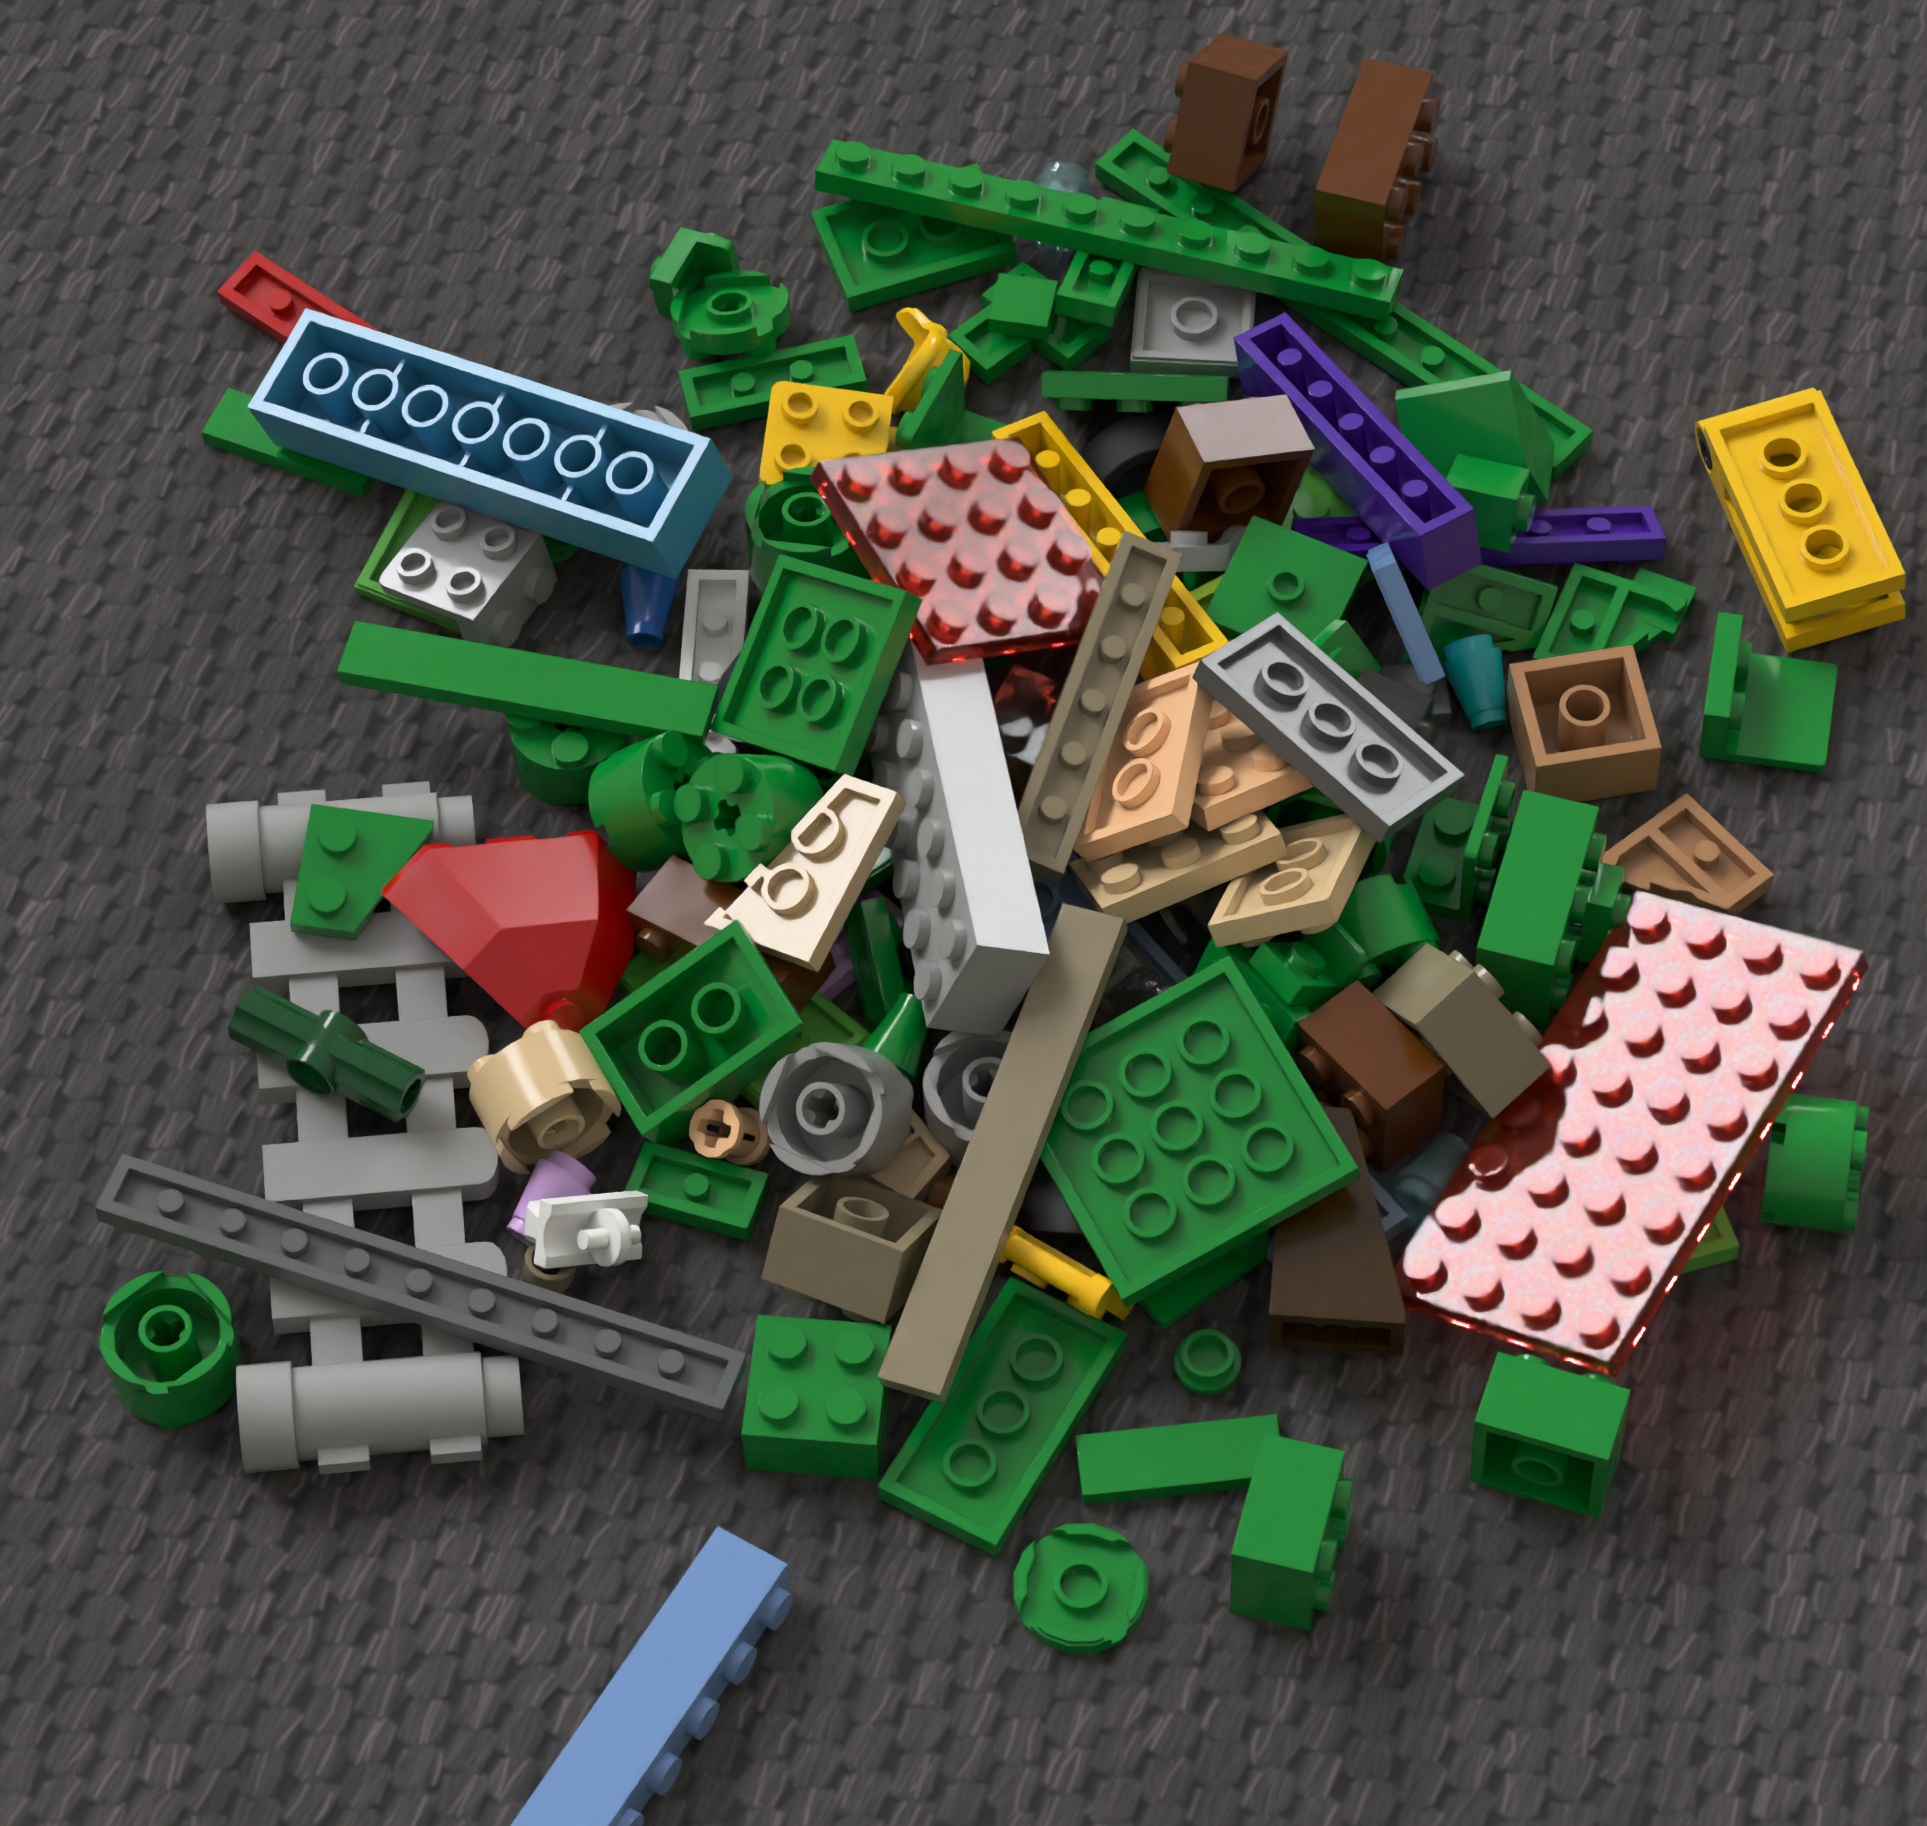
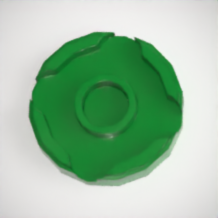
M1094 1523L1065 1524L1052 1529L1051 1535L1043 1537L1038 1543H1036V1540L1033 1541L1023 1551L1014 1571V1606L1024 1628L1043 1645L1067 1654H1096L1120 1644L1139 1626L1149 1604L1148 1570L1142 1558L1140 1560L1138 1554L1131 1548V1543L1120 1533Z

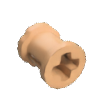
M725 1100L708 1101L694 1112L690 1121L689 1136L694 1142L695 1149L698 1153L708 1158L722 1159L725 1157L726 1160L735 1165L752 1166L760 1162L768 1154L771 1147L770 1144H772L766 1124L761 1123L758 1110L753 1108H737ZM707 1125L719 1126V1132L707 1130ZM744 1133L754 1135L755 1141L751 1142L742 1139Z

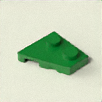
M1575 562L1532 660L1633 645L1635 655H1637L1661 637L1663 630L1642 623V621L1663 611L1674 620H1677L1684 614L1688 598Z

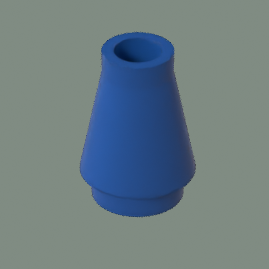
M626 563V567L619 573L627 627L626 642L631 646L659 647L663 643L664 629L680 583V576L678 575L677 579H673Z

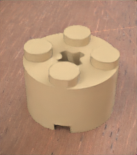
M544 1020L533 1024L524 1032L521 1039L506 1046L495 1055L479 1058L470 1066L467 1072V1077L471 1083L469 1091L471 1104L503 1164L509 1170L518 1174H530L526 1165L537 1164L539 1159L547 1160L553 1150L562 1151L574 1159L592 1152L611 1133L606 1122L609 1120L612 1112L618 1118L621 1112V1104L582 1036L574 1031L560 1029L557 1022L553 1020Z

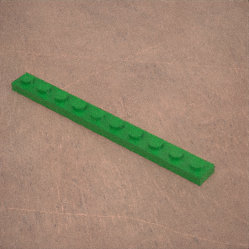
M1132 129L1095 162V178L1134 204L1159 209V214L1185 220L1198 219L1207 222L1211 226L1242 233L1254 232L1262 234L1268 239L1299 246H1311L1228 190L1167 174L1170 153L1164 152L1161 146L1135 129ZM1274 296L1411 388L1503 372L1397 301L1386 322ZM1518 381L1555 443L1551 481L1555 482L1592 446L1593 430Z
M833 139L815 170L814 190L1386 322L1389 319L1402 284L1404 269L1387 266L1377 260L1356 259L1326 252L1316 246H1299L1268 239L1259 233H1242L1211 226L1207 222L1198 219L1185 220L1154 213L1145 207H1128L1098 200L1084 193L1071 194L1049 189L1027 180L1014 181L992 176L970 167L957 168L935 163L913 154L900 155L870 148L856 141L844 142Z

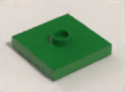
M1253 515L1213 595L1206 614L1225 637L1234 640L1278 612L1312 642L1334 620H1344L1367 572L1368 560Z

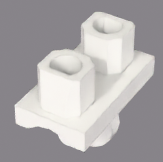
M634 1190L530 1201L526 1209L524 1236L526 1240L536 1244L534 1264L545 1269L597 1263L600 1266L610 1267L618 1266L626 1260L641 1259L643 1247L639 1224L641 1216L647 1208L648 1195Z

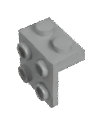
M441 501L434 507L383 571L379 581L386 594L456 620L464 640L506 648L516 641L521 627L537 606L544 603L550 597L558 578L542 534Z

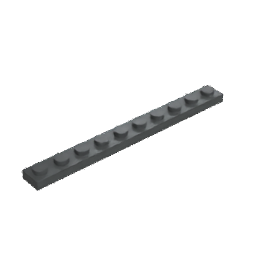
M121 1154L95 1207L99 1222L723 1422L746 1368V1353L125 1154Z

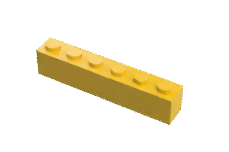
M1042 411L991 432V465L999 476L1019 519L1092 612L1124 530L1144 539L1147 538L1049 415ZM1176 575L1139 674L1145 681L1197 663L1229 643Z

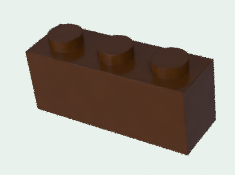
M672 855L626 909L636 935L635 943L643 954L657 963L664 964L666 961L674 964L714 935L703 923L719 907L726 911L744 890L728 882L702 879L696 874L692 864ZM831 950L819 972L760 951L798 1014L836 968Z

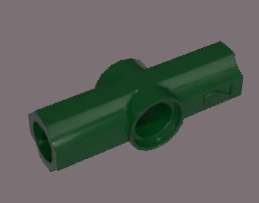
M256 986L253 990H246L236 1004L233 1017L228 1025L230 1039L284 1065L290 1077L310 1093L329 1098L337 1092L396 1123L401 1118L409 1116L418 1103L420 1092L426 1082L425 1069L369 1042L362 1028L345 1015L333 1010H324L319 1015H316L260 986Z

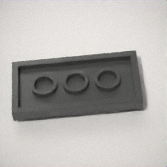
M1278 612L1200 660L1192 676V679L1379 843H1382L1455 793L1465 776Z

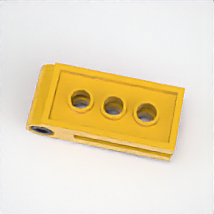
M1812 387L1695 422V435L1699 453L1786 653L1905 619V602L1899 591L1905 589V571L1821 390L1816 391Z

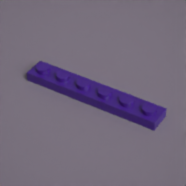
M1651 505L1539 509L1534 512L1529 531L1519 530L1509 553L1481 546L1480 553L1483 564L1505 569L1528 564L1555 563L1561 566H1573L1575 562L1580 564L1581 562L1615 561L1622 564H1633L1640 560L1663 559L1666 536ZM1359 516L1292 519L1291 530L1368 560L1366 555L1369 554V549L1383 544L1379 537ZM1394 555L1396 562L1399 566V569H1407V567ZM1368 561L1367 571H1372L1370 563Z

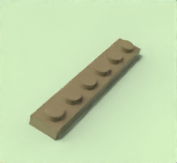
M1125 530L1114 552L1017 808L1031 873L1057 884L1065 872L1183 555Z

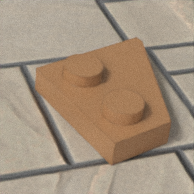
M1687 793L1606 851L1602 863L1625 868L1623 887L1726 923L1772 889L1774 874Z

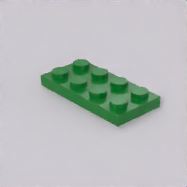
M1010 1277L967 1344L945 1403L933 1400L930 1402L878 1484V1499L997 1557L1127 1348L1128 1333Z

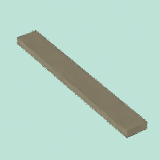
M1063 903L1048 940L1050 956L1030 986L877 1376L882 1386L945 1403L1126 936L1128 927L1124 918Z

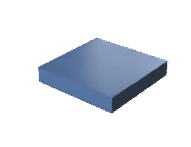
M1385 542L1369 549V554L1366 556L1420 682H1424L1427 685L1445 677L1440 661L1389 543Z

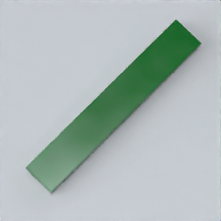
M360 621L354 622L337 670L340 684L648 739L672 730L682 731L683 735L701 749H704L720 698L718 685Z

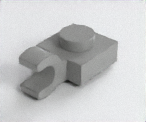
M1235 525L1228 528L1221 538L1214 543L1208 542V532L1193 530L1170 531V542L1154 543L1183 554L1176 572L1226 571L1247 526Z

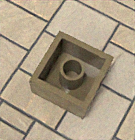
M1427 943L1372 993L1446 1065L1444 1086L1492 1119L1551 1066L1537 1049L1543 1038L1536 1028L1521 1013L1516 1011L1512 1015L1498 1001L1505 994L1501 985L1480 964L1473 967L1456 950L1446 955Z
M814 1175L779 1206L761 1279L780 1285L781 1290L790 1297L800 1300L818 1299L842 1308L843 1314L852 1320L862 1323L880 1322L885 1324L907 1302L943 1210L855 1177Z

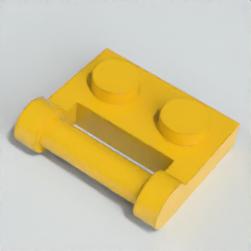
M1013 1225L999 1261L1000 1263L1005 1262L1007 1259L1014 1263L1010 1271L1045 1290L1049 1283L1069 1294L1066 1303L1089 1316L1091 1315L1102 1320L1107 1311L1124 1321L1135 1304L1125 1308L1110 1279L1092 1271L1031 1236L1020 1227Z

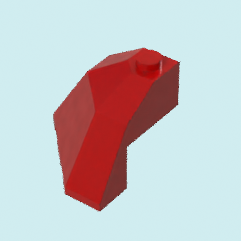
M594 830L569 832L568 837L536 839L533 835L486 839L485 844L453 847L450 843L423 845L380 891L384 897L526 1030L537 1022L553 1020L557 1022L560 1029L580 1034L578 1031L604 1013L633 954L634 930L626 909L636 899L637 872L619 863L606 847L609 844Z

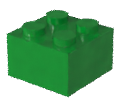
M758 1315L741 1432L746 1469L880 1479L891 1388L882 1386L877 1376L893 1338L892 1325Z
M1498 1352L1474 1421L1469 1481L1600 1519L1622 1451L1631 1390L1617 1386L1614 1381L1602 1375L1593 1373L1578 1375L1551 1367L1545 1360L1533 1355L1521 1354L1512 1356Z
M1264 1433L1231 1552L1230 1612L1310 1631L1315 1610H1329L1337 1577V1571L1333 1570L1337 1551H1344L1353 1514V1511L1349 1510L1353 1495L1354 1480L1344 1478L1345 1451Z

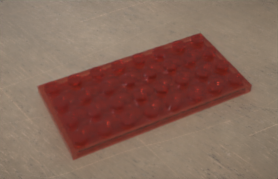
M1637 890L1631 899L1625 923L1614 925L1543 1035V1041L1537 1046V1049L1551 1066L1497 1116L1489 1119L1394 1266L1404 1307L1617 1377L1869 967L1864 952Z

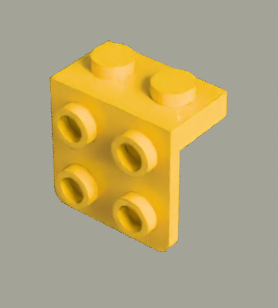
M787 381L777 382L771 390L759 484L766 480L767 488L782 481L784 471L799 467H821L838 471L851 479L852 488L860 495L863 491L867 497L870 535L875 536L874 531L876 530L878 514L884 515L892 501L895 479L883 478L885 462L897 464L899 446L895 444L898 427L890 426L894 396Z

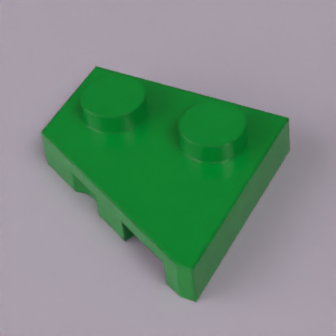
M1482 563L1429 591L1425 588L1418 613L1440 662L1446 661L1443 651L1446 645L1463 638L1482 634L1491 635L1494 647H1500L1501 651L1508 650L1514 652L1538 646L1546 628L1559 587ZM1405 650L1402 665L1412 664L1407 650Z
M311 804L290 920L291 932L355 941L373 918V911L381 900L386 898L380 891L423 845H428L433 839L434 821Z

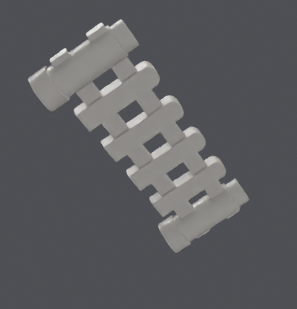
M429 781L382 785L383 797L326 801L324 789L277 793L278 805L259 807L258 800L207 804V838L214 903L267 900L268 893H284L285 920L250 923L254 988L260 986L272 993L290 992V1001L319 1015L324 1010H333L340 1013V987L396 983L399 1021L357 1025L365 1032L369 1042L425 1069L426 1082L420 1092L418 1103L406 1118L407 1133L349 1138L347 1097L337 1092L329 1098L312 1094L290 1077L284 1065L257 1052L261 1105L296 1102L299 1142L262 1145L265 1199L354 1228V1211L413 1206L416 1248L508 1277L506 1259L500 1248L494 1243H465L462 1202L489 1198L496 1190L499 1182L498 1152L487 1131L479 1127L456 1128L454 1089L470 1088L471 1083L467 1077L468 1069L479 1058L490 1055L487 1031L481 1021L474 1016L468 1015L448 1017L445 979L461 978L469 975L392 903L391 912L373 913V918L355 941L291 932L290 927L311 804L433 820L435 830L433 839L429 844L450 843L453 847L476 845L472 795L437 798L436 792L430 793ZM270 1277L274 1334L310 1332L312 1366L292 1367L291 1361L238 1365L236 1367L239 1432L245 1473L300 1468V1461L318 1460L320 1474L371 1470L370 1455L430 1450L432 1464L482 1460L481 1445H488V1438L525 1435L518 1356L481 1357V1351H474L472 1341L421 1325L423 1356L363 1361L361 1327L413 1322Z

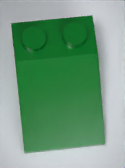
M736 919L578 1032L641 1135L654 1143L673 1148L690 1137V1121L698 1108L704 1106L710 1100H725L732 1104L806 1025L745 927Z

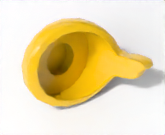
M906 307L898 311L896 318L906 333L913 339L914 347L902 370L884 395L894 396L892 414L902 411L914 413L921 401L923 383L929 370L932 367L940 368L950 349L963 353L964 388L969 380L971 362L964 352L947 338V330L942 325L930 321L917 308Z

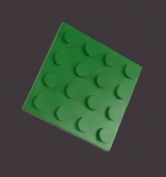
M1230 955L1087 1034L1040 1155L1042 1164L1106 1275L1112 1281L1125 1308L1361 1178L1358 1166Z

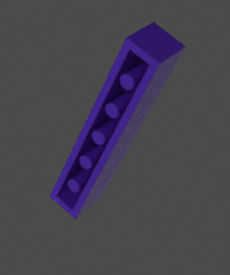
M1286 312L1233 337L1243 393L1247 397L1258 398L1287 395L1315 448L1309 464L1383 543H1389L1393 554L1428 591L1482 564L1474 508Z

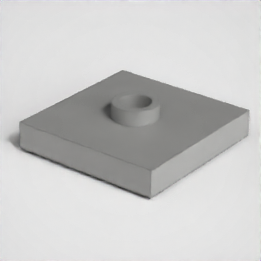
M1139 267L1130 373L1231 376V379H1240L1233 337L1254 328L1257 292L1151 267Z

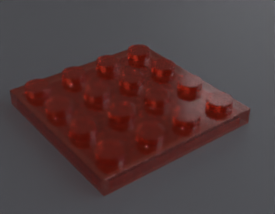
M1019 437L818 462L810 480L874 582L908 591L923 599L909 637L927 666L1072 645L1081 642L1105 578L1093 562L1090 545Z

